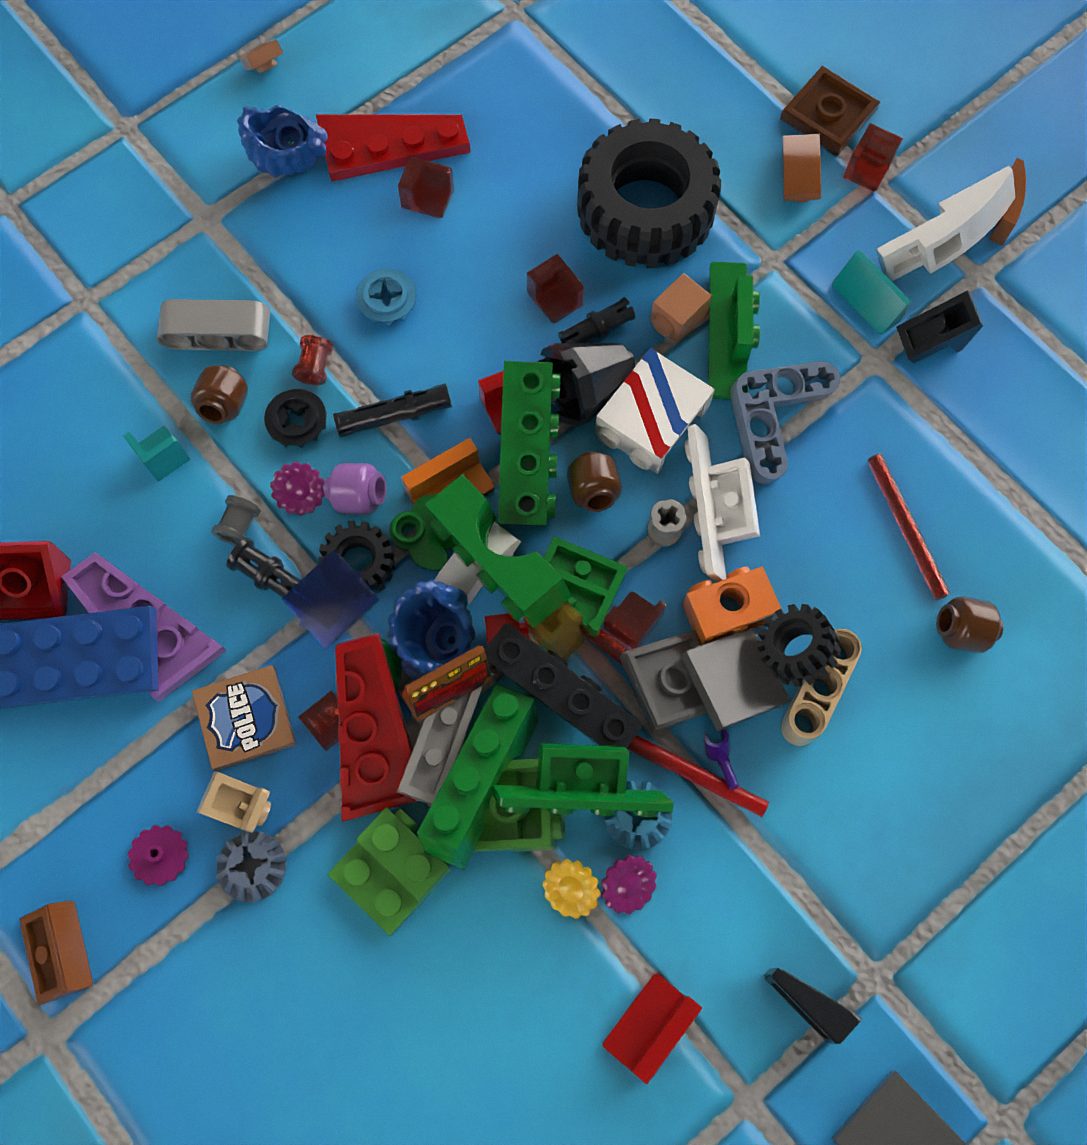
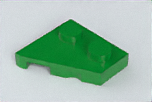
M554 536L543 558L560 574L572 597L563 603L565 608L591 636L597 638L624 580L628 567Z

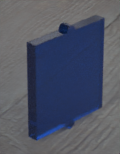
M333 550L281 598L299 618V626L307 628L325 649H328L380 601L377 595L361 579L362 573L358 570H353L336 550Z

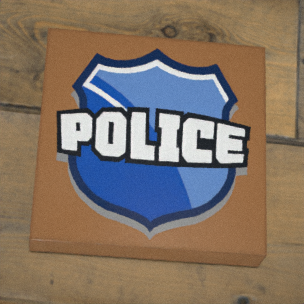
M273 665L192 690L213 771L217 772L297 745L276 668Z

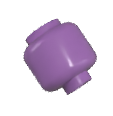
M369 463L339 464L332 470L330 477H327L324 483L326 499L330 500L336 512L343 515H369L374 513L378 506L385 501L387 491L385 478L378 472L375 466Z

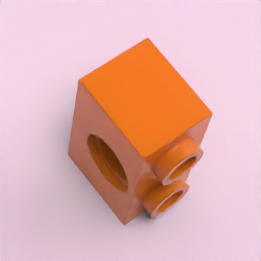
M748 566L741 567L727 574V579L714 584L711 580H705L689 588V593H686L682 607L692 630L696 631L702 645L750 628L755 630L766 626L764 621L768 617L773 621L778 618L775 611L780 609L781 606L763 566L750 570ZM725 597L732 598L738 603L740 609L728 611L721 605L720 599Z

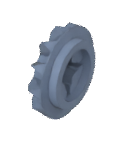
M253 831V833L242 832L233 839L227 840L221 853L216 856L217 872L215 876L219 880L223 892L238 901L256 902L269 897L278 889L285 876L286 856L283 848L276 839L261 831ZM246 849L251 853L253 859L268 860L267 863H263L255 869L254 884L252 879L249 878L248 873L234 871V869L239 868V865H243L246 862Z

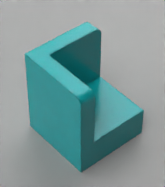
M165 426L139 443L130 432L123 435L124 439L158 482L190 460L179 441Z

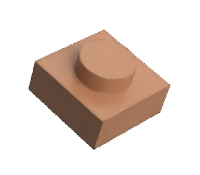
M275 39L261 44L239 56L246 70H254L256 68L258 73H262L277 65L275 58L283 54V51Z

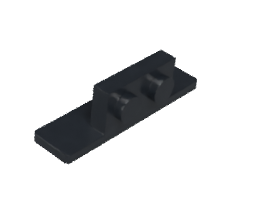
M504 624L486 647L487 660L491 666L599 746H616L627 749L641 729L642 723L601 693L602 689L596 682L584 675L578 676L567 668L568 663L561 656L550 650L546 652L510 624Z

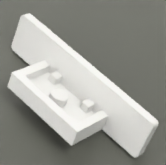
M694 424L687 427L689 440H685L684 445L687 458L692 463L693 476L689 477V486L693 497L697 500L698 512L694 514V525L698 535L701 536L703 550H700L698 553L702 572L715 582H720L726 579L722 545L760 537L750 462L745 457L712 466L708 437Z

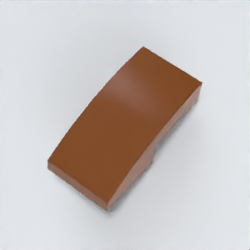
M819 134L783 136L784 201L807 202L809 200L821 199Z
M1016 158L1011 167L1013 170L1015 199L1006 213L997 222L989 239L1002 246L1018 221L1026 194V170L1024 160Z

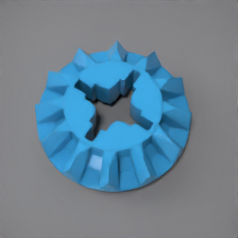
M393 269L377 270L368 274L358 285L356 291L357 305L362 316L366 315L374 324L379 321L386 322L390 326L395 320H405L406 314L410 310H414L416 299L414 284L407 275ZM385 287H387L388 292L393 297L390 300L391 304H389V307H385L381 300L383 293H385Z
M630 780L626 782V789L658 790L664 793L663 790L652 785L649 781ZM617 810L614 816H604V822L609 834L617 843L629 849L644 850L657 845L665 838L672 825V812H659L657 817H652L656 821L651 819L649 821L642 820L635 832H632V816L626 814V811Z

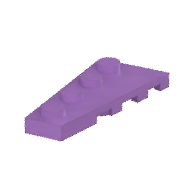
M96 552L61 576L88 613L152 606L157 609L159 691L149 692L157 702H161L227 651L222 645L200 631L195 625L169 608L164 602L138 585L133 579Z

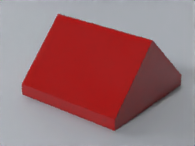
M51 541L0 542V620L41 619L66 615L69 586L61 576L70 571L71 559Z

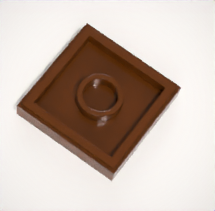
M821 66L782 110L780 119L804 135L819 134L820 145L838 156L877 111L880 101L826 67Z

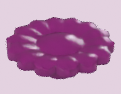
M295 461L291 465L284 464L281 467V471L274 473V480L270 483V487L273 490L271 497L277 501L279 508L285 509L288 514L296 513L302 516L305 512L313 513L315 507L321 506L322 498L325 496L323 488L325 481L319 477L320 472L317 469H312L308 463L301 465Z
M154 825L150 830H142L139 838H135L132 841V849L128 851V857L131 860L128 864L129 869L135 871L134 877L137 880H143L146 885L156 883L158 886H163L167 881L176 880L178 873L185 870V862L189 859V853L186 851L188 843L182 839V833L173 831L172 827L166 825L161 828L159 825Z
M627 855L624 859H617L614 865L606 870V877L601 881L603 886L601 896L606 899V906L613 908L617 914L625 912L630 915L635 910H642L644 904L652 899V893L657 888L655 883L657 874L653 871V865L649 861H645L642 856L634 858L632 855Z

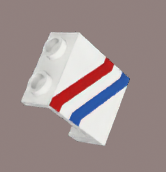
M650 348L596 416L595 433L600 441L609 448H618L629 455L631 461L643 470L650 469L659 474L663 468L665 456L694 418L697 415L702 417L710 407L715 389Z

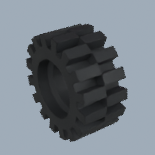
M347 521L349 528L343 529L341 524L334 527L337 532L334 536L328 532L324 537L327 544L320 545L319 551L322 557H318L322 568L321 571L334 591L337 589L340 595L347 597L348 594H351L353 599H360V594H366L367 598L374 596L373 590L378 589L381 592L386 588L384 582L386 580L391 581L393 577L391 571L392 569L395 570L394 553L386 534H382L379 527L374 525L373 528H370L369 522L361 521V526H356L355 521ZM354 547L368 549L373 555L370 567L361 573L346 571L342 566V560L348 550Z
M795 604L788 605V613L784 614L781 608L775 611L778 618L773 621L768 617L764 621L768 629L760 628L758 636L762 641H756V648L760 651L758 654L771 673L786 685H789L791 681L795 687H802L803 679L809 685L816 683L814 675L818 673L822 678H825L829 674L825 667L828 665L834 668L837 661L833 655L840 656L841 648L837 644L840 643L839 636L826 616L816 607L812 610L808 604H801L800 611ZM801 635H812L810 645L803 652L793 656L785 655V649L793 639Z

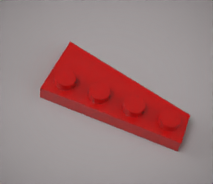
M315 114L318 126L324 128L328 135V139L325 142V158L331 182L471 153L462 114Z

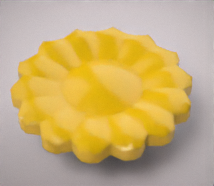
M564 859L562 862L556 861L552 864L551 869L545 872L546 879L542 883L545 889V898L551 903L552 909L559 911L563 917L571 916L574 919H578L581 915L588 916L591 913V909H595L598 905L597 898L601 894L597 887L598 879L592 876V870L589 867H583L580 861L572 862L569 859Z

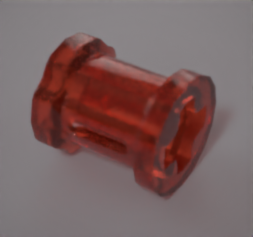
M304 335L300 339L299 347L301 353L298 364L294 365L292 369V376L296 380L308 385H323L327 379V374L324 372L327 357L332 354L333 344L323 337Z

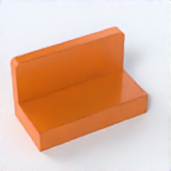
M470 438L401 476L404 490L413 505L422 496L440 493L462 474L483 496L488 495L495 489L494 483L479 462L478 449Z

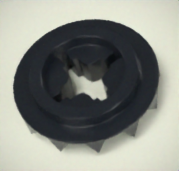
M291 389L278 394L270 401L265 411L264 422L273 440L280 442L286 448L289 445L303 448L304 444L312 440L317 441L318 435L323 429H326L327 412L322 400L314 393L304 389ZM289 410L296 416H301L304 413L302 418L305 427L298 426L296 423L290 425L291 421L287 411Z

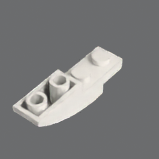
M1010 166L939 203L941 215L877 248L882 272L891 281H894L924 265L931 274L962 255L981 240L1002 218L1015 199L1013 170Z

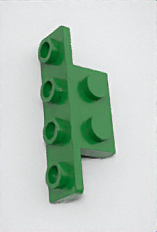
M711 262L709 267V293L712 295L709 307L708 385L715 389L712 399L731 400L730 389L732 384L743 373L747 372V362L751 350L759 346L760 326L753 325V314H758L760 292L753 291V275H747V264ZM747 385L742 389L744 393H747Z
M540 743L536 786L494 785L492 793L499 806L503 807L507 812L517 814L528 813L530 808H547V811L559 815L573 814L574 809H588L591 813L600 816H614L617 810L632 811L633 814L642 817H657L659 812H673L674 802L662 791L626 789L629 750L625 747Z

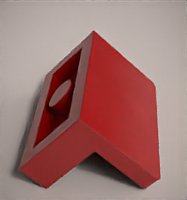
M653 974L605 1038L602 1045L647 1085L703 1007L691 997L683 995L659 974Z

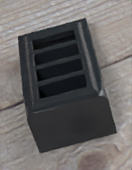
M771 968L764 974V979L826 1043L841 1044L862 1020L854 1011L785 970Z

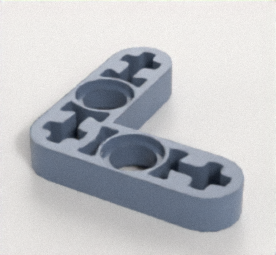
M819 361L748 371L743 373L732 384L730 398L744 456L750 462L752 478L760 484L773 483L782 477L788 467L775 407L820 401L830 396L840 384L839 372L832 364ZM817 375L819 379H825L827 382L824 387L819 382L810 383L805 387V382L811 381ZM779 377H785L792 382L794 386L793 394L785 395L779 391L777 387V379ZM747 384L749 389L752 390L761 389L764 385L766 387V390L759 391L753 398L750 393H744L742 389ZM751 419H759L766 424L767 435L765 437H758L751 432ZM767 443H769V444H770V447H768V448L764 451V447H761V446H764V445H766ZM766 459L768 463H774L775 468L769 471L767 467L762 468L760 462Z

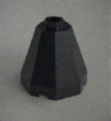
M555 343L542 349L540 355L545 356V358L538 361L552 362L553 374H560V398H552L551 404L555 403L559 411L553 414H559V422L574 427L589 422L606 405L635 368L633 354L624 345L617 343Z

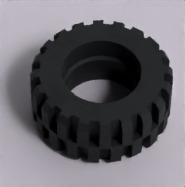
M652 118L649 119V122L641 123L640 119L628 121L625 127L619 124L609 129L608 136L600 135L592 143V148L586 151L582 159V167L579 168L577 212L578 217L581 218L580 226L584 234L590 236V243L599 251L604 248L606 250L605 256L614 261L620 258L625 260V265L636 267V263L646 264V268H657L658 263L665 262V265L668 266L677 263L680 255L683 258H687L696 251V247L702 245L709 235L721 192L720 168L718 162L712 158L713 152L707 144H699V137L690 130L687 133L682 131L679 124L670 122L669 125L660 123V119ZM650 180L669 187L679 199L661 208H642L627 202L618 194L617 190L630 182Z

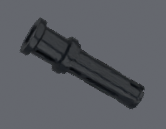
M244 538L234 547L226 563L230 570H239L254 580L255 587L260 590L271 589L329 630L339 621L344 608L337 606L311 586L283 569L284 565L281 559L276 556L270 558L254 547L255 543L250 538ZM250 560L258 564V567L253 565ZM292 589H295L296 591H298L299 593L313 601L316 604V606L312 605L311 603H309L308 601L294 593Z

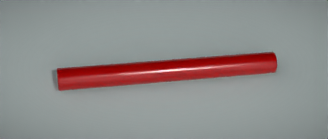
M638 735L634 737L627 747L628 750L760 817H763L767 810L768 801L741 787L729 790L725 779Z

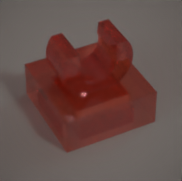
M331 690L298 716L325 751H328L339 742L338 703L336 695Z

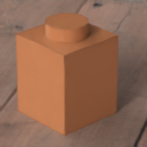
M683 273L653 301L650 322H652L659 334L664 337L669 336L678 344L708 315L712 295Z

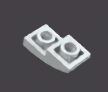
M494 522L488 537V549L499 555L511 557L521 541ZM455 553L434 579L435 582H443L446 585L463 590L467 594L468 605H470L483 585L476 576L480 572L473 563L466 567Z

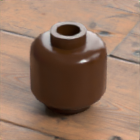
M212 365L206 367L200 373L191 391V403L203 420L213 424L229 422L239 415L248 395V386L244 378L234 368Z
M586 452L576 458L568 467L567 480L574 503L579 507L591 512H601L610 508L619 498L622 485L616 463L609 455L599 452Z
M963 596L952 599L940 609L936 620L937 631L941 635L943 642L952 649L984 653L994 646L1003 633V622L996 606L989 601Z

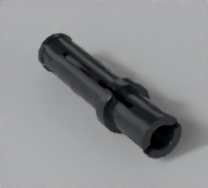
M446 383L413 393L411 390L404 391V395L389 400L333 413L339 437L342 438L356 432L373 429L409 418L412 421L419 420L420 415L452 408Z

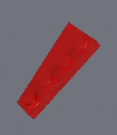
M379 633L337 644L335 655L339 710L338 737L341 764L342 822L383 811L386 807L391 809L419 800L397 793L413 749Z

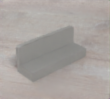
M483 686L424 719L397 793L427 803L426 807H431L458 756Z

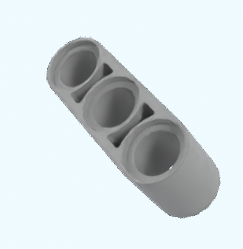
M165 300L160 305L156 339L160 345L175 350L260 351L265 349L268 343L270 308L264 303L251 300Z

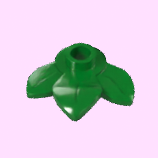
M428 494L417 499L412 509L398 514L392 520L389 527L392 542L398 548L409 551L416 565L431 571H441L448 562L445 550H451L456 545L450 538L443 542L428 524L433 517L425 504L437 494ZM407 527L417 529V533L413 537L403 536V531Z

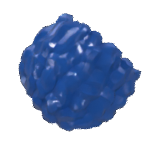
M279 104L269 110L261 109V111L255 107L245 106L243 113L237 119L239 124L238 133L248 160L253 162L258 171L262 173H269L274 178H278L283 174L292 176L296 172L303 174L308 168L315 166L317 159L325 156V142L328 139L325 129L310 121L307 117L295 114L292 110Z
M433 580L428 582L420 581L412 589H407L403 593V597L396 599L393 606L394 613L390 614L387 620L389 624L387 637L392 651L397 652L401 660L403 671L411 676L413 680L421 678L471 650L470 645L475 639V630L472 625V616L467 609V594L463 590L446 585L443 582H435Z

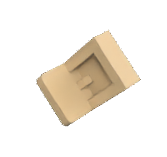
M214 772L196 812L243 831L253 833L256 825L261 827L269 814L271 802L267 801L270 791L254 787L220 772Z

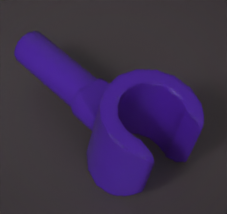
M725 729L720 730L722 742L717 744L710 742L707 733H705L704 745L706 756L712 761H717L729 790L737 789L739 784L728 757L730 754L729 733Z

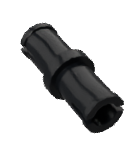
M623 297L620 301L598 313L593 310L586 314L587 319L565 331L559 332V339L561 343H590L595 339L601 341L608 337V332L636 318L633 307L627 308L630 302L627 298Z

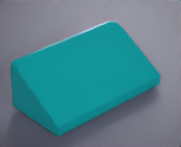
M860 250L854 253L832 284L833 288L880 335L901 322L911 303V300Z

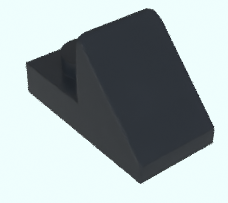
M967 290L896 328L908 360L916 363L948 346L957 353L962 351L983 327V323L972 296Z

